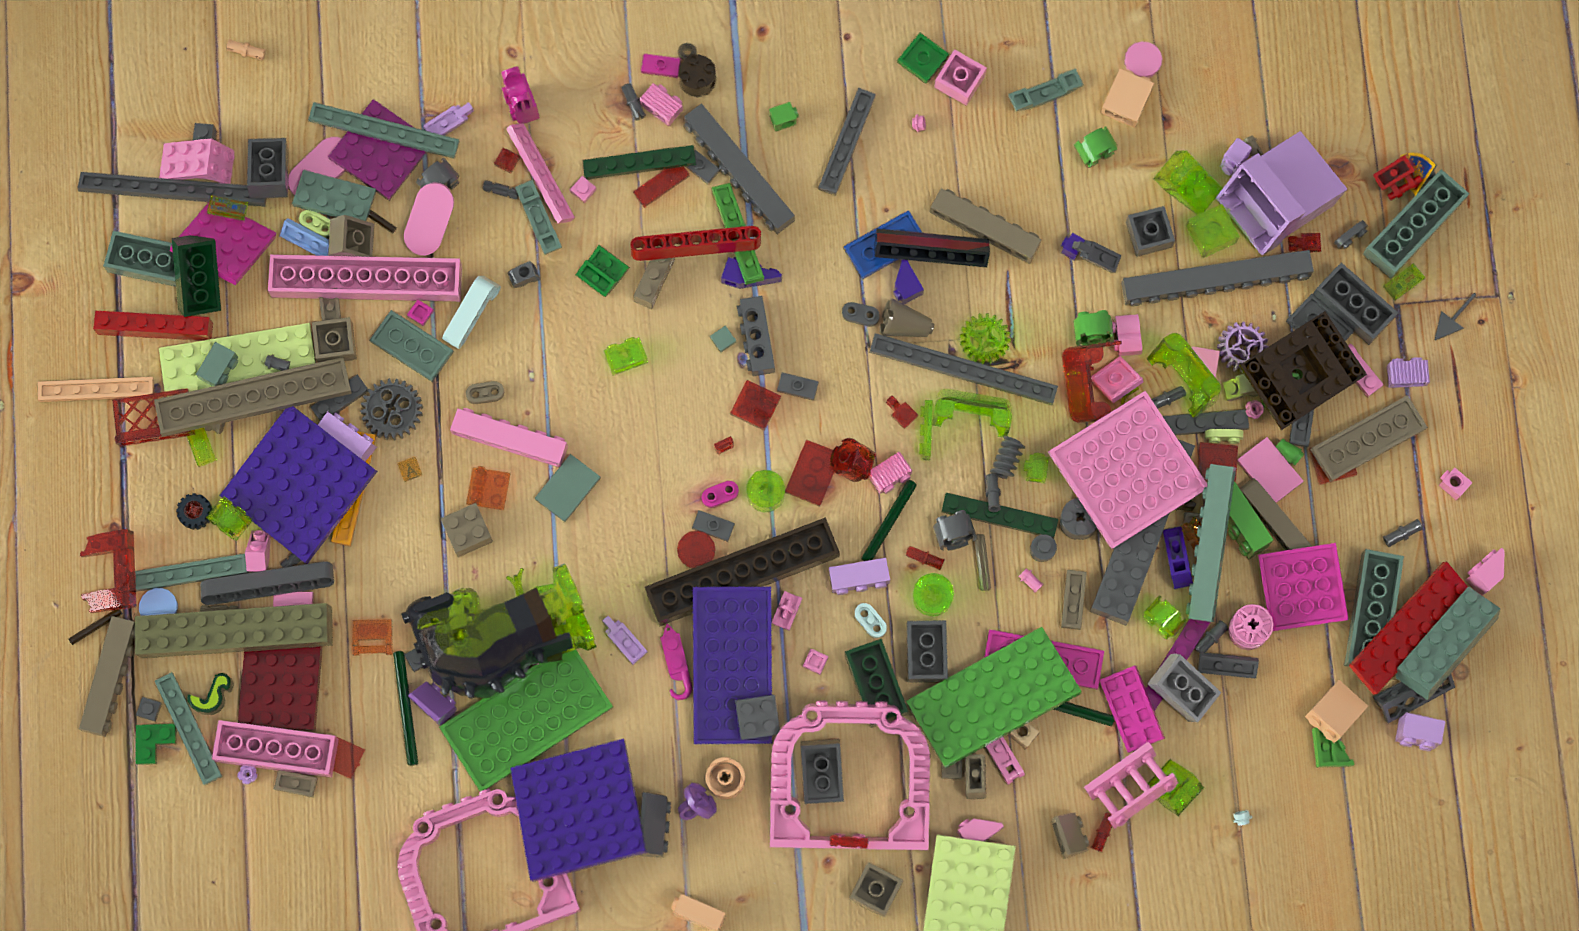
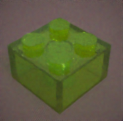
M1223 204L1190 218L1186 224L1202 258L1237 243L1240 237Z

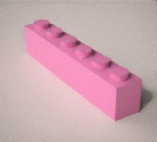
M463 408V410L457 409L450 429L453 435L556 467L562 465L568 448L567 442L561 437H548L542 431L536 430V432H532L523 425L516 427L503 419L496 421L490 415L482 413L480 416L474 414V411L468 408Z

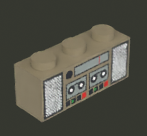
M675 258L650 260L634 294L635 303L649 309L653 308Z

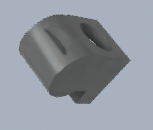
M531 261L519 265L508 272L513 288H519L532 281L541 280L535 264Z

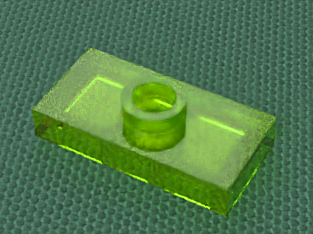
M205 427L185 432L198 467L217 460Z

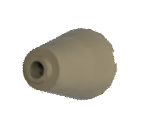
M890 298L887 301L882 314L884 318L883 324L880 323V335L927 337L929 334H932L934 323H932L931 318L895 299Z

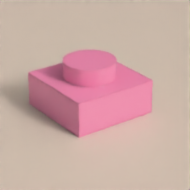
M581 176L570 189V192L585 203L597 189L592 183Z

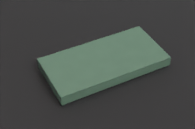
M392 310L369 340L372 344L431 382L434 381L454 352L453 349Z

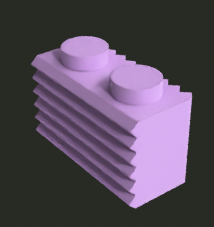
M1237 138L1224 154L1220 164L1221 170L1225 174L1233 176L1240 165L1248 159L1252 150L1251 146Z
M1420 357L1412 358L1411 361H1403L1402 358L1392 359L1387 365L1388 387L1427 386L1430 383L1428 360H1422Z

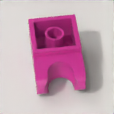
M518 66L502 71L504 87L501 89L505 102L509 107L512 120H517L518 124H526L540 119L537 105L525 74L520 72Z

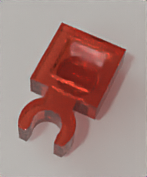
M1320 233L1301 234V238L1289 236V251L1294 252L1302 249V251L1321 252Z

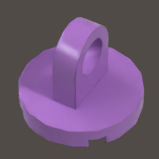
M691 783L685 787L684 795L686 801L678 807L681 819L690 820L697 815L709 819L716 813L717 807L711 795L708 796L705 793L707 790L700 784Z

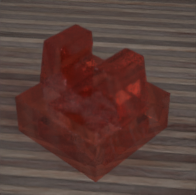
M502 148L494 165L508 173H512L520 156L508 149Z

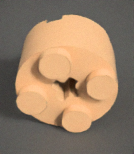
M728 757L718 758L707 769L705 775L708 790L716 798L732 799L743 790L745 773L741 764ZM726 774L727 777H731L728 779L727 783H725L724 781H720L723 778L722 775Z

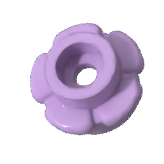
M242 766L238 772V778L244 784H250L257 779V770L255 767Z

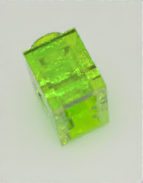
M631 337L626 339L625 343L619 345L612 344L606 347L604 355L612 376L648 363L639 337L636 339ZM626 352V354H628V357L625 358L622 353Z

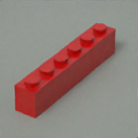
M95 311L93 329L98 335L203 341L212 339L213 322L210 317L202 316L184 317L183 315Z

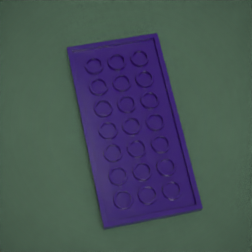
M693 587L694 744H772V735L740 739L735 700L772 695L771 587Z

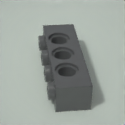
M756 296L740 299L737 311L738 316L743 318L740 328L741 334L746 336V341L743 342L744 351L749 353V360H746L747 369L752 371V376L775 373L763 297ZM750 315H755L758 319L751 322L747 318ZM753 333H758L761 337L754 340L750 336ZM756 351L764 353L761 358H756L753 354Z

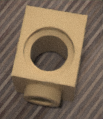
M1029 723L1022 726L1027 731L1025 737L1019 736L1017 729L1008 734L1025 750L1039 734V731Z

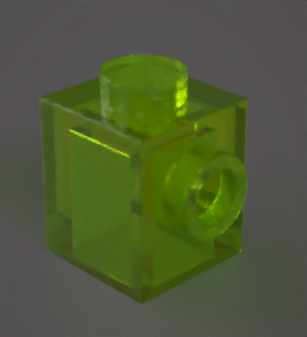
M1043 453L1030 454L1029 460H1025L1024 471H1027L1026 481L1045 484L1049 457H1045Z

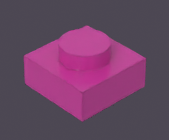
M417 299L407 316L424 326L434 310Z

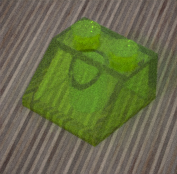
M1169 759L1161 770L1166 776L1173 773L1179 784L1172 791L1164 793L1156 800L1166 809L1179 816L1204 789V786L1193 773ZM1155 775L1147 784L1152 788L1160 780Z

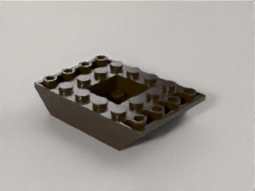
M1326 311L1239 365L1281 430L1367 375ZM1293 371H1297L1299 373V380L1293 377Z

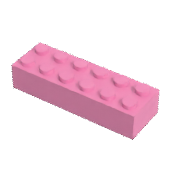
M219 720L212 760L218 763L332 778L338 738L333 735Z

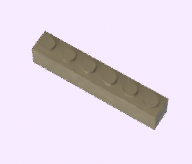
M941 188L931 205V214L978 238L989 239V244L1028 264L1031 263L1041 244L1042 239L1037 234L1022 230V227L1018 224L1006 222L1004 217L989 213V210L985 207L973 205L969 199L960 198L949 189L944 190Z
M111 617L79 729L83 732L106 737V734L111 730L112 721L110 720L112 714H115L117 710V696L121 694L123 689L121 682L123 676L127 675L128 658L132 657L134 646H132L135 639L134 621Z

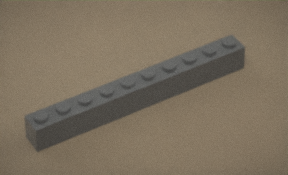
M1310 250L1128 277L1123 278L1121 285L1125 305L1139 306L1143 302L1154 304L1162 299L1173 301L1182 296L1193 298L1201 293L1212 295L1216 291L1224 290V292H1231L1235 288L1241 287L1242 289H1250L1254 285L1260 284L1264 287L1271 285L1273 282L1284 284L1293 279L1304 281L1311 277L1314 270Z

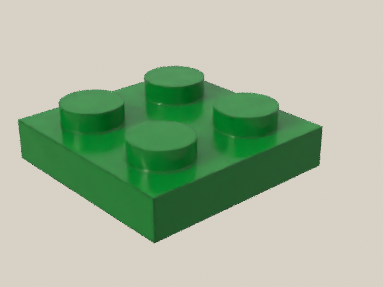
M920 32L897 59V63L927 84L947 60L949 53Z

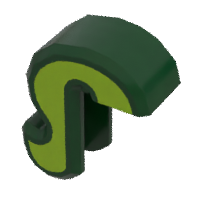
M225 673L216 674L207 699L204 700L188 694L187 701L195 711L204 715L219 713L225 705L224 691L229 693L232 691L234 686L233 680Z

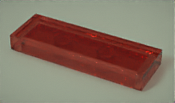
M684 167L665 169L634 190L633 194L645 208L687 179L690 174Z

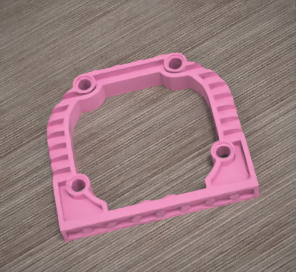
M819 700L816 701V704L806 705L803 708L802 715L794 717L781 728L773 743L771 760L770 847L928 850L930 752L926 738L921 730L913 722L902 717L900 710L896 706L887 705V702L880 701L876 702V705H868L866 701H857L856 704H848L847 701H836V704H828V701ZM813 710L818 715L815 719H809L806 716L807 712ZM894 712L897 717L895 720L889 721L886 719V714ZM826 723L877 724L886 733L901 735L908 746L910 755L909 797L899 805L900 819L888 830V837H865L864 834H854L853 837H845V834L840 833L833 834V836H810V828L799 817L800 803L796 798L791 797V757L794 744L803 732L819 731ZM788 804H793L796 810L789 813L785 810V807ZM908 806L914 808V812L911 815L903 812Z
M486 789L479 792L477 797L472 798V796L462 798L460 800L461 803L455 805L453 803L442 806L440 811L430 810L423 814L424 817L414 822V832L407 838L399 854L398 875L417 931H448L446 919L440 914H434L420 876L418 862L422 848L435 842L442 829L487 812L495 817H503L509 814L519 817L516 797H507L505 792L499 789L493 791ZM499 795L502 796V804L495 805L493 803L494 798ZM422 824H428L429 830L426 833H420L419 827ZM568 874L552 877L554 884L551 887L544 886L545 879L538 880L539 886L544 891L541 902L537 907L539 917L518 925L517 922L510 923L502 931H530L580 912L581 910ZM436 919L442 922L438 930L432 928V922Z

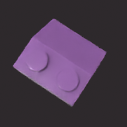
M426 681L408 696L420 709L441 726L457 711V708L454 706L456 702L448 695L446 697L439 693L441 689L435 683L430 685Z

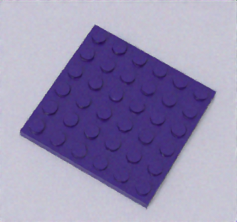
M292 406L283 411L219 496L304 563L308 564L378 471Z
M624 739L511 768L530 881L534 882L647 853L626 741Z

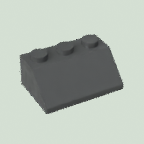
M645 792L642 794L641 825L647 853L640 856L663 858L664 853L668 852V841H665V833H669L670 821H666L667 813H671V802H668L667 796Z

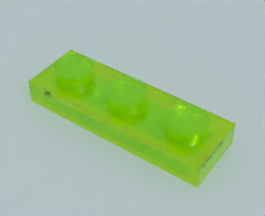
M925 400L924 406L920 407V417H924V424H920V436H923V443H919V454H923L922 460L929 461L931 458L933 400Z

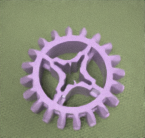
M1236 322L1234 323V328L1229 325L1227 331H1222L1223 337H1219L1218 341L1220 344L1217 345V348L1221 350L1219 356H1224L1221 360L1222 363L1228 361L1227 368L1233 365V371H1237L1240 368V364L1250 359V350L1257 347L1259 353L1269 347L1265 345L1268 339L1262 338L1265 333H1258L1259 326L1253 329L1252 323L1246 327V323L1242 322L1240 327ZM1236 335V344L1229 348V339ZM1244 335L1250 336L1253 340L1245 338ZM1243 344V347L1246 346V350H1242L1240 348V345ZM1233 355H1239L1242 360L1237 359Z

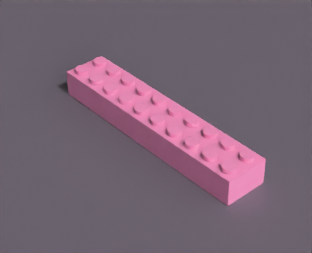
M270 255L268 292L272 298L319 299V297L329 299L417 301L418 299L420 301L460 302L462 263L460 259Z

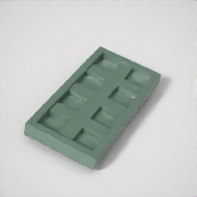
M303 170L292 205L332 217L347 215L367 221L376 189Z

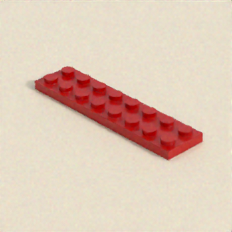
M1447 561L1441 563L1350 663L1349 667L1373 695L1378 694L1398 672L1397 668L1467 589L1466 583Z

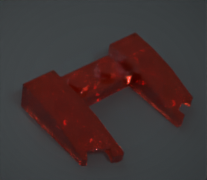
M122 529L87 537L86 539L89 541L85 550L81 551L80 557L113 553L114 588L81 594L83 601L87 600L91 607L89 612L97 613L135 608L134 532L129 529Z

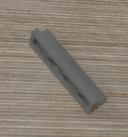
M1450 674L1447 678L1448 684L1439 687L1428 701L1402 682L1373 696L1375 703L1382 709L1386 722L1390 723L1405 713H1409L1455 688V684ZM1414 697L1411 704L1405 705L1407 699ZM1397 706L1396 711L1389 715L1388 709Z

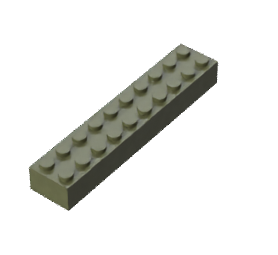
M327 603L135 616V655L140 658L333 646L332 607Z

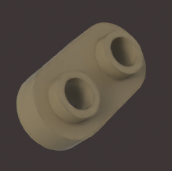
M497 381L472 384L466 390V397L472 404L495 402L501 400L504 396V388ZM493 390H498V394L493 395L491 393ZM474 393H479V397H473Z

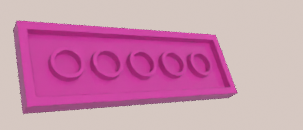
M989 629L984 658L1024 636ZM1051 641L1078 686L1098 690L1104 651Z

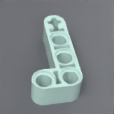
M478 276L467 292L442 339L460 349L467 340L488 301L495 299L501 286L485 276Z

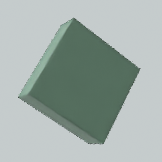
M726 326L710 336L720 352L736 343V339Z

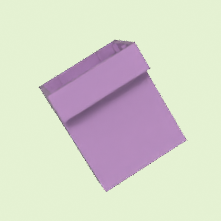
M1300 131L1262 156L1258 153L1243 162L1216 199L1263 256L1277 247L1286 236L1333 207L1347 188Z

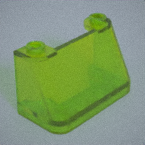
M1171 333L1163 338L1146 358L1152 366L1156 363H1161L1166 369L1172 365L1191 388L1194 394L1189 398L1192 401V406L1188 411L1193 418L1214 405L1219 399L1221 392L1219 381L1180 334Z
M942 389L938 392L932 421L933 426L941 427L946 419L953 418L955 410L991 417L990 426L997 429L998 437L1004 438V436H1008L1012 420V404L1009 400L953 389Z

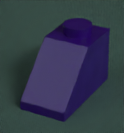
M902 260L893 293L897 301L901 300L903 304H906L922 296L924 289L908 260Z

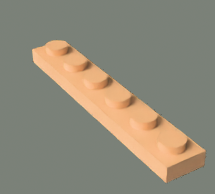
M153 377L38 382L39 402L154 397Z

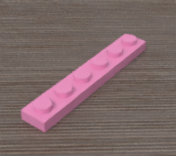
M524 123L510 125L507 131L557 223L571 222L575 217Z

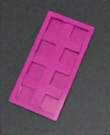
M1134 665L1100 680L1128 753L1136 751L1147 742L1153 744L1165 739L1137 666Z

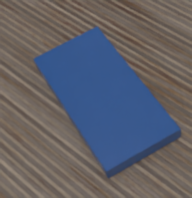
M909 210L876 228L922 233ZM876 229L844 246V250L862 279L899 260L875 257L874 241Z

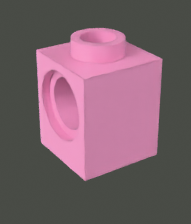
M1454 468L1451 472L1447 470L1440 477L1442 482L1439 486L1457 500L1472 482ZM1450 479H1455L1458 482V486H1452Z

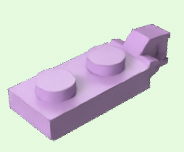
M470 103L462 107L459 105L452 106L424 124L423 127L428 132L445 136L468 120L467 116L474 112V109Z
M609 615L602 620L608 628L605 631L608 637L633 665L648 653L629 629L619 620L614 622Z

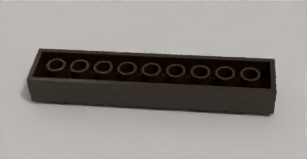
M825 517L645 586V591L660 627L693 614V587H764L839 558L840 552Z

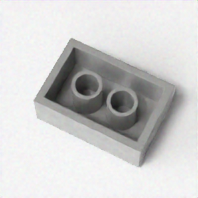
M1170 654L1147 683L1188 722L1198 723L1221 694L1210 681L1180 654Z

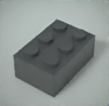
M286 138L248 139L247 188L250 199L288 197V146Z
M946 620L907 621L908 683L942 682L943 680H948Z

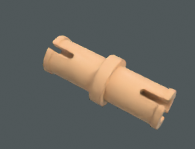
M232 39L228 40L226 47L227 51L242 54V57L249 56L261 61L264 60L266 49Z

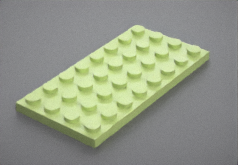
M310 323L159 348L165 397L213 387L200 380L196 373L215 342L234 351L238 356L237 366L229 372V378L226 383L279 372L280 370L268 369V366H265L267 356L272 354L275 355L274 357L290 361L289 369L316 363Z

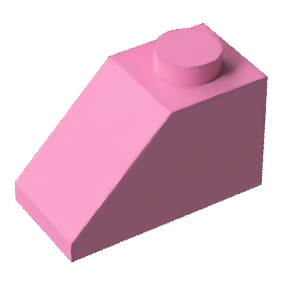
M966 819L959 825L960 829L957 833L964 839L986 841L1003 829L1004 826L998 822L980 819L969 821Z

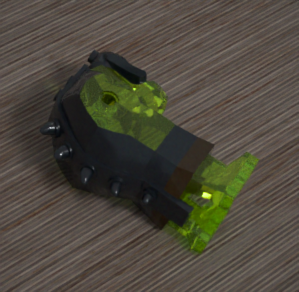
M565 563L553 568L554 589L539 594L537 587L504 603L481 609L480 598L475 590L472 588H459L452 594L446 592L434 598L430 596L421 597L412 602L407 610L401 613L404 623H409L413 629L416 642L413 644L417 654H422L420 661L423 669H428L433 682L441 686L443 695L449 694L451 690L471 699L491 698L496 693L504 692V687L515 677L525 678L526 674L523 670L529 665L562 661V654L578 648L589 651L597 647L594 642L593 632L584 615L585 610L582 606V599Z

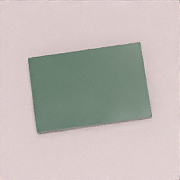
M570 454L538 493L535 500L566 522L601 477Z

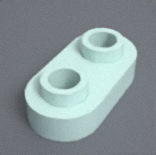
M859 604L855 609L856 620L871 637H883L887 629L885 621L870 604ZM866 611L868 616L862 617L861 612ZM874 626H879V627H880V631H879V632H875V631L873 630V627H874Z

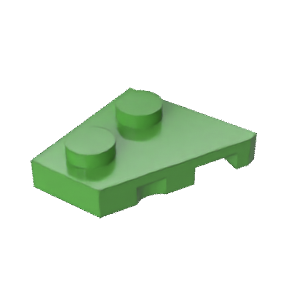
M1317 727L1312 729L1316 768L1352 767L1355 765L1353 759L1350 760L1345 752L1346 748L1339 739L1333 743Z

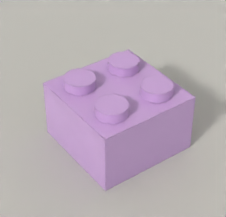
M1405 713L1399 718L1395 741L1400 742L1401 746L1412 747V745L1420 746V750L1431 751V749H1435L1442 744L1445 721Z

